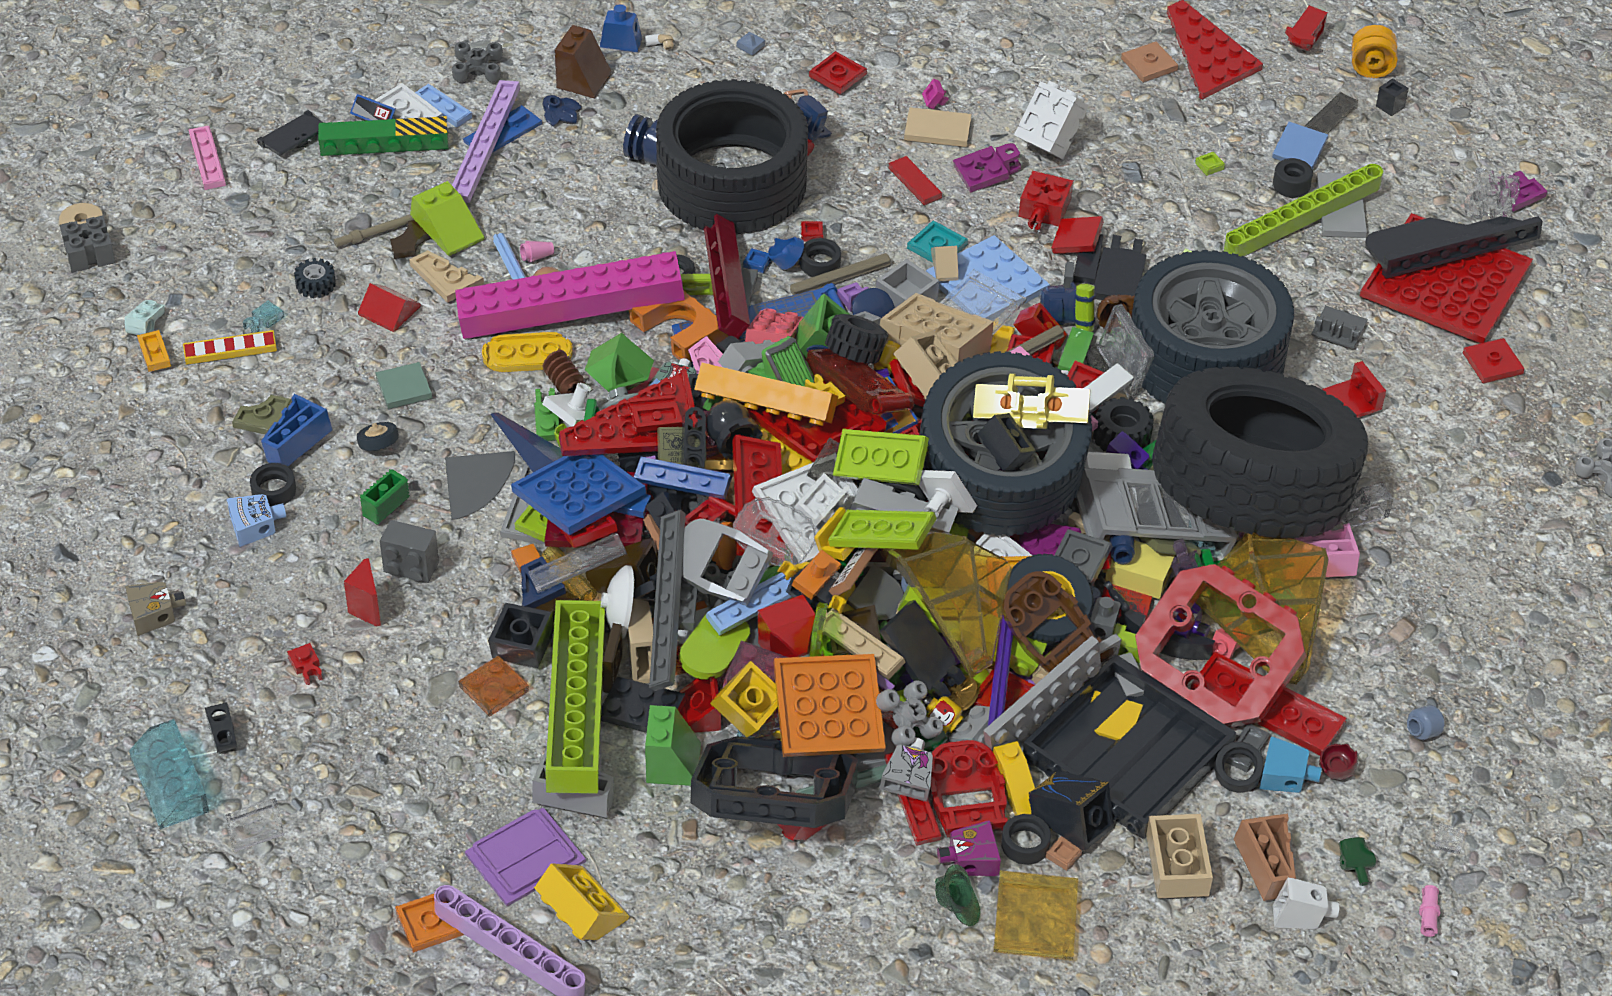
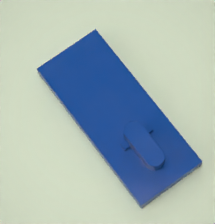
M523 105L510 111L492 153L542 125V120ZM476 131L463 138V142L466 145L470 146Z

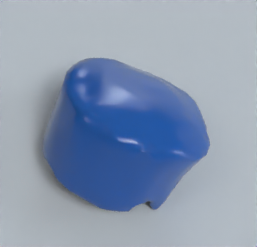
M797 237L786 240L775 238L774 246H771L768 250L769 258L780 269L787 270L793 267L800 259L804 249V241Z

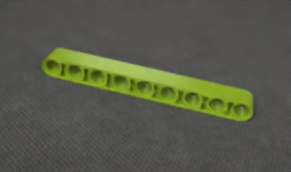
M1368 164L1228 232L1225 237L1223 251L1229 254H1238L1240 257L1246 256L1321 219L1323 216L1378 191L1382 182L1383 168L1378 164Z

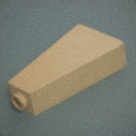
M633 597L631 617L626 633L632 680L650 683L653 639L649 602L637 600Z

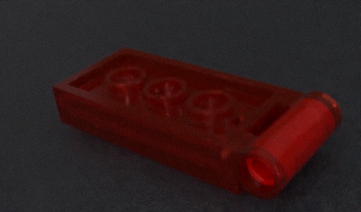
M830 349L808 351L806 361L814 377L818 374L826 384L831 382L845 395V399L853 402L859 410L870 412L873 415L912 410L914 406L912 395L899 389L866 364L843 358Z

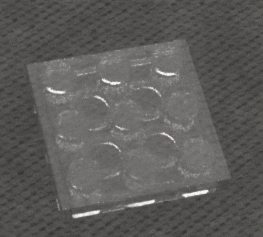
M1119 304L1112 309L1097 349L1109 368L1118 363L1134 377L1132 383L1123 389L1128 399L1137 397L1153 361L1154 354L1151 347L1145 342L1141 331L1133 323L1131 315L1126 312L1122 304Z

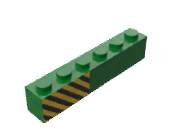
M447 116L319 123L318 140L320 156L449 149Z

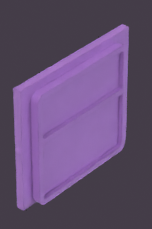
M544 808L526 813L476 841L473 847L465 851L467 858L507 907L536 891L534 887L551 863L582 865L586 862V858Z

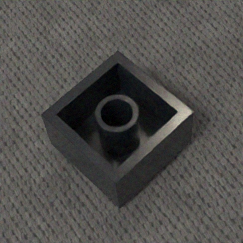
M505 602L488 639L492 658L539 668L554 634L552 613Z

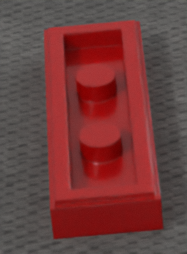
M907 156L889 163L888 169L923 205L942 198V192Z

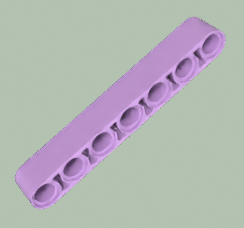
M443 885L436 889L434 907L435 913L440 919L458 929V931L556 996L585 995V975L581 970L455 887Z

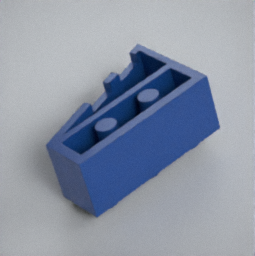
M294 394L291 398L292 403L288 408L282 410L280 420L273 423L261 440L267 462L281 463L289 466L329 434L333 429L327 409Z

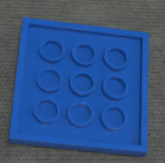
M602 454L563 456L511 484L514 494L568 535L577 532L646 494L645 485Z

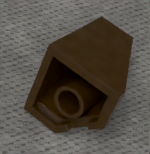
M648 538L593 557L585 569L586 578L590 582L593 591L607 593L610 581L624 566H631L633 569L634 588L651 581L650 576L657 574L658 550L653 538Z

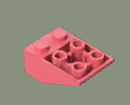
M769 308L760 310L746 329L745 342L753 341L755 344H761L764 340L778 342L780 339L788 336L796 340L799 322L803 317L798 316L794 312L783 314Z

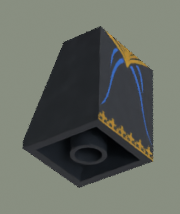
M1057 771L1029 792L1031 815L1043 819L1050 829L1081 850L1086 851L1114 828L1109 782Z

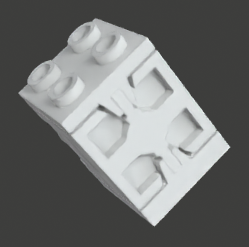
M1040 81L1039 87H1037L1019 123L1020 127L1017 128L1014 135L1058 158L1064 159L1071 144L1069 140L1077 132L1079 119L1084 118L1089 105L1084 103L1085 98L1068 89L1066 90L1051 81H1048L1047 84Z

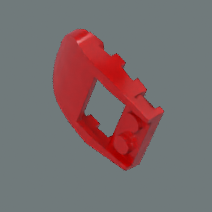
M974 740L948 742L935 748L932 752L930 787L934 810L947 838L950 837L951 832L985 821H990L992 829L1001 828L1003 831V827L1008 821V817L1005 818L1007 805L1004 788L1005 780L1003 774L999 772L997 767L998 761L987 745ZM991 790L994 801L944 808L942 796Z

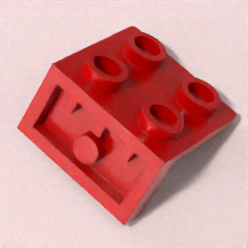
M1363 361L1354 363L1350 380L1322 389L1326 391L1327 395H1333L1342 401L1344 406H1348L1357 415V418L1382 410L1386 395V389Z

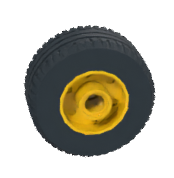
M1053 554L1028 556L1014 565L1003 580L997 594V615H999V619L1003 615L1002 603L1007 591L1022 577L1031 572L1041 571L1053 576L1062 584V589L1076 598L1078 607L1084 615H1087L1089 620L1094 606L1093 590H1091L1092 587L1089 584V580L1086 579V575L1073 562H1069L1070 560H1065L1063 557L1054 556ZM1059 607L1026 637L1047 643L1044 652L1047 650L1051 651L1077 627Z

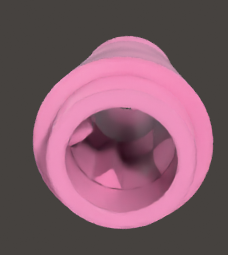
M525 241V243L520 245L521 258L523 261L533 262L553 255V243Z

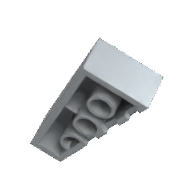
M863 478L849 510L927 512L924 508L931 499L928 502L918 500L913 493L907 491L896 493L894 487ZM951 505L949 509L943 508L921 545L928 549L938 550L949 534L959 508Z

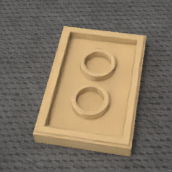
M909 107L904 140L967 147L972 114Z

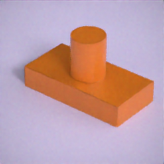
M821 549L794 579L792 586L812 600L839 570L841 563Z

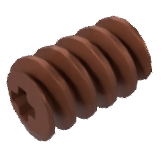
M554 351L544 360L543 371L560 394L574 393L577 383L586 384L584 377L575 368V365L571 362L565 351Z

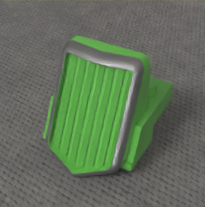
M790 336L763 349V362L748 371L749 374L804 387L806 379L815 383L814 375L796 340Z

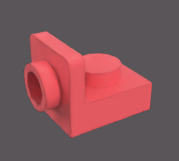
M1228 624L1216 630L1212 639L1215 640L1213 653L1216 651L1231 659L1234 651L1247 644L1250 636L1232 624Z

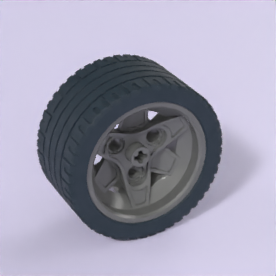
M1195 250L1165 258L1164 261L1161 260L1157 265L1152 266L1142 276L1135 291L1127 347V359L1131 372L1140 386L1147 390V393L1151 396H1154L1155 399L1162 401L1163 404H1166L1168 394L1181 378L1187 377L1188 374L1196 371L1202 372L1203 369L1216 367L1219 369L1222 367H1239L1243 369L1245 367L1261 369L1262 372L1271 371L1283 374L1294 321L1292 297L1283 282L1279 281V278L1273 275L1272 271L1265 269V266L1257 264L1256 261L1249 260L1244 256L1240 257L1238 254H1229L1225 251L1218 252V250Z
M997 351L991 354L987 352L983 353V355L977 354L972 358L968 357L963 359L962 362L955 363L953 367H949L933 383V387L930 388L925 399L919 434L929 438L923 470L955 471L977 504L973 513L957 512L954 522L958 525L962 524L969 530L971 528L976 532H985L984 534L991 535V533L996 536H1002V534H1006V536H1013V534L1021 535L1024 532L1030 533L1034 529L1039 530L1044 525L1051 524L1053 520H1057L1061 514H1064L1073 503L1081 485L1091 441V414H1089L1088 423L1048 422L1047 429L1020 428L1024 431L1027 439L1031 441V445L1036 451L1019 469L1006 472L1001 471L1002 468L997 465L995 458L983 445L982 439L977 434L990 419L973 418L976 384L1008 385L1009 374L1025 377H1047L1048 375H1053L1054 387L1076 388V384L1072 380L1070 381L1065 373H1061V370L1057 367L1054 368L1052 364L1045 363L1042 359H1035L1027 354L1025 356L1017 352L1015 354L1007 351L1005 353ZM1017 386V393L1024 396H1038V394H1045L1046 387ZM968 450V453L975 458V461L971 460L964 451ZM1043 451L1047 452V454L1040 460L1036 452Z

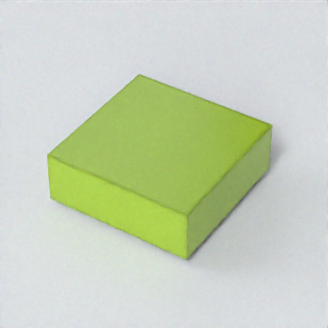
M1214 151L1199 156L1195 160V164L1206 176L1222 171L1225 168V163Z

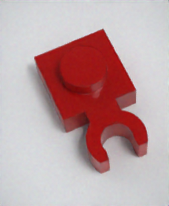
M310 643L287 651L288 659L296 674L303 673V680L306 685H310L309 677L312 675L317 676L319 681L323 679L322 671L319 668V659Z

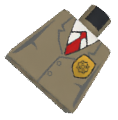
M164 582L125 586L137 636L173 623L175 621L173 608L186 606L183 591L168 594L167 586Z

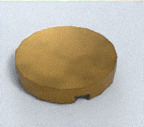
M705 460L704 469L734 471L733 460Z

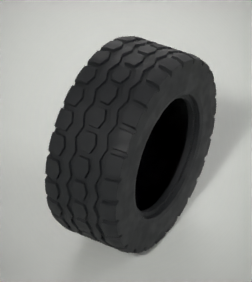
M1216 367L1188 374L1187 377L1181 378L1174 385L1166 400L1153 450L1152 462L1156 479L1169 496L1174 497V500L1186 509L1190 508L1192 513L1204 519H1211V522L1226 528L1233 527L1234 530L1247 534L1257 533L1258 536L1299 538L1301 535L1302 537L1318 535L1319 532L1324 533L1331 530L1334 526L1340 524L1350 511L1368 452V435L1360 418H1357V415L1348 406H1344L1342 401L1333 395H1327L1326 391L1314 385H1307L1302 380L1290 376L1287 378L1283 374L1276 372H1262L1261 369L1245 367L1243 369L1239 367H1222L1219 369Z

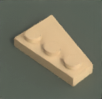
M428 250L409 259L410 266L447 303L456 299L455 290L484 284L483 277L479 275L473 276L468 273L467 269L463 267L457 268L449 264V260Z

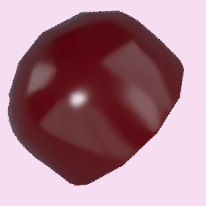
M1347 743L1326 746L1320 753L1319 766L1322 767V772L1331 779L1343 780L1349 778L1357 769L1358 753Z

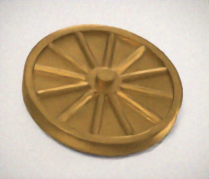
M964 675L966 679L961 685L955 683L953 686H949L946 681L943 682L951 693L949 698L959 705L962 711L968 709L975 702L979 693L978 684L968 675Z

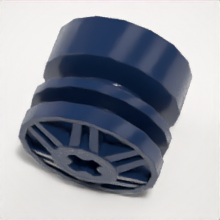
M635 114L632 117L624 136L623 153L625 157L634 158L639 161L644 158L645 162L657 165L656 125L658 120L653 122L652 118H644V116Z

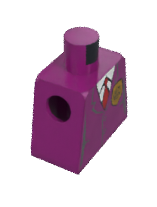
M990 821L952 831L950 834V846L937 848L939 863L954 862L956 874L959 876H999L1001 859Z

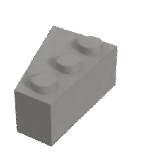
M764 340L761 344H755L753 341L731 343L718 363L724 368L748 373L757 364L763 362L762 350L776 342Z
M546 747L532 780V803L607 818L614 801V778L599 771L598 793H546Z

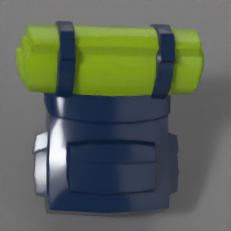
M1073 282L1070 283V288L1058 285L1041 289L1040 303L1059 325L1076 323V328L1090 332L1094 331L1095 286L1080 284L1076 287Z

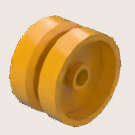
M1382 25L1365 26L1358 30L1352 39V65L1354 70L1367 78L1384 77L1394 70L1397 65L1398 53L1397 38L1393 31Z

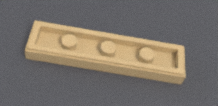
M834 608L816 624L818 630L853 655L874 654L876 671L888 680L905 663L902 656L843 614H839Z

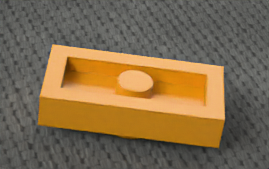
M159 330L137 335L148 372L171 367L170 359Z

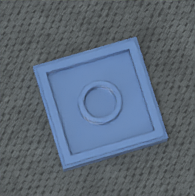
M1288 122L1272 154V158L1280 161L1288 158L1301 159L1307 162L1313 170L1327 142L1328 134Z

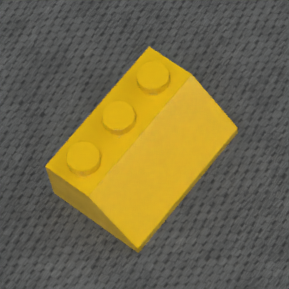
M551 863L534 887L541 895V900L557 912L556 916L561 921L567 923L571 927L573 935L580 940H598L626 922L630 917L591 874L580 865Z

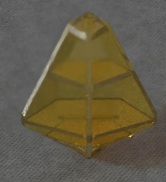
M929 531L919 549L878 548L884 562L901 573L925 605L968 675L972 678L991 666L1002 619V603L1007 593L1012 570L1006 559L968 540L966 536Z
M1245 533L1236 546L1217 566L1222 568L1224 565L1235 572L1234 577L1240 581L1247 579L1256 586L1254 590L1261 594L1264 592L1269 593L1276 599V604L1281 607L1287 605L1297 612L1296 616L1300 622L1307 656L1289 681V683L1297 685L1310 667L1329 561L1326 548L1293 538H1281L1280 536L1276 538L1258 536L1257 533ZM1207 586L1196 600V603L1253 659L1259 656L1270 658L1284 637L1257 618L1243 616L1237 605ZM1248 599L1245 601L1244 607L1253 608L1257 601L1255 599ZM1262 666V668L1267 673H1269L1270 668L1267 666Z

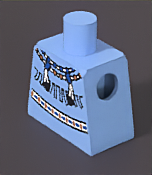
M263 494L227 499L229 515L239 547L273 535L275 533L274 520L286 517L283 503L269 506L267 497Z

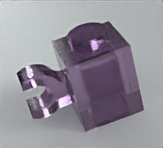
M1183 538L1174 541L1173 548L1177 557L1173 560L1172 568L1176 577L1180 571L1203 567L1197 550L1188 553Z

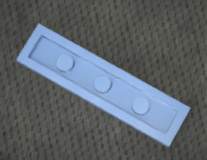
M779 573L757 586L747 606L742 605L738 600L730 599L708 611L706 618L720 636L757 616L759 609L792 597L786 593L791 578L786 580L785 575Z

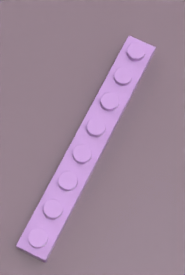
M499 80L452 186L461 194L465 203H470L521 88L519 81Z

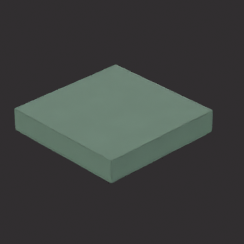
M420 362L375 372L376 380L388 409L432 399V392Z

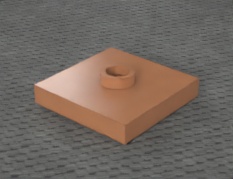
M1157 41L1129 50L1121 55V59L1142 82L1178 70V64Z

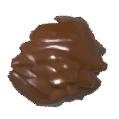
M1118 294L1105 297L1097 305L1096 314L1100 327L1109 332H1118L1131 324L1135 296Z

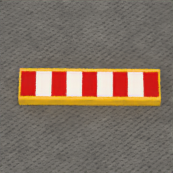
M274 330L183 343L186 365L277 351Z

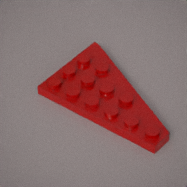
M1180 0L1167 6L1168 18L1171 20L1172 28L1175 29L1176 39L1182 49L1183 57H1186L1187 67L1191 77L1194 79L1195 87L1198 88L1200 99L1203 100L1262 70L1263 63L1187 2Z
M687 369L680 370L679 374L669 379L666 377L658 384H652L639 391L637 395L629 398L637 399L675 395V402L678 405L682 419L689 408L695 407ZM623 399L618 404L611 405L597 412L596 416L586 421L581 420L574 426L561 430L559 432V442L562 456L658 451V430L635 432L630 414L631 411L628 408L629 399ZM692 414L689 419L693 420V427H695L698 420L695 414Z

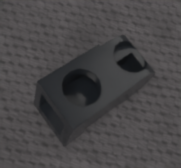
M227 702L205 707L208 726L217 753L237 748L234 726ZM218 711H222L225 713L212 717V715Z

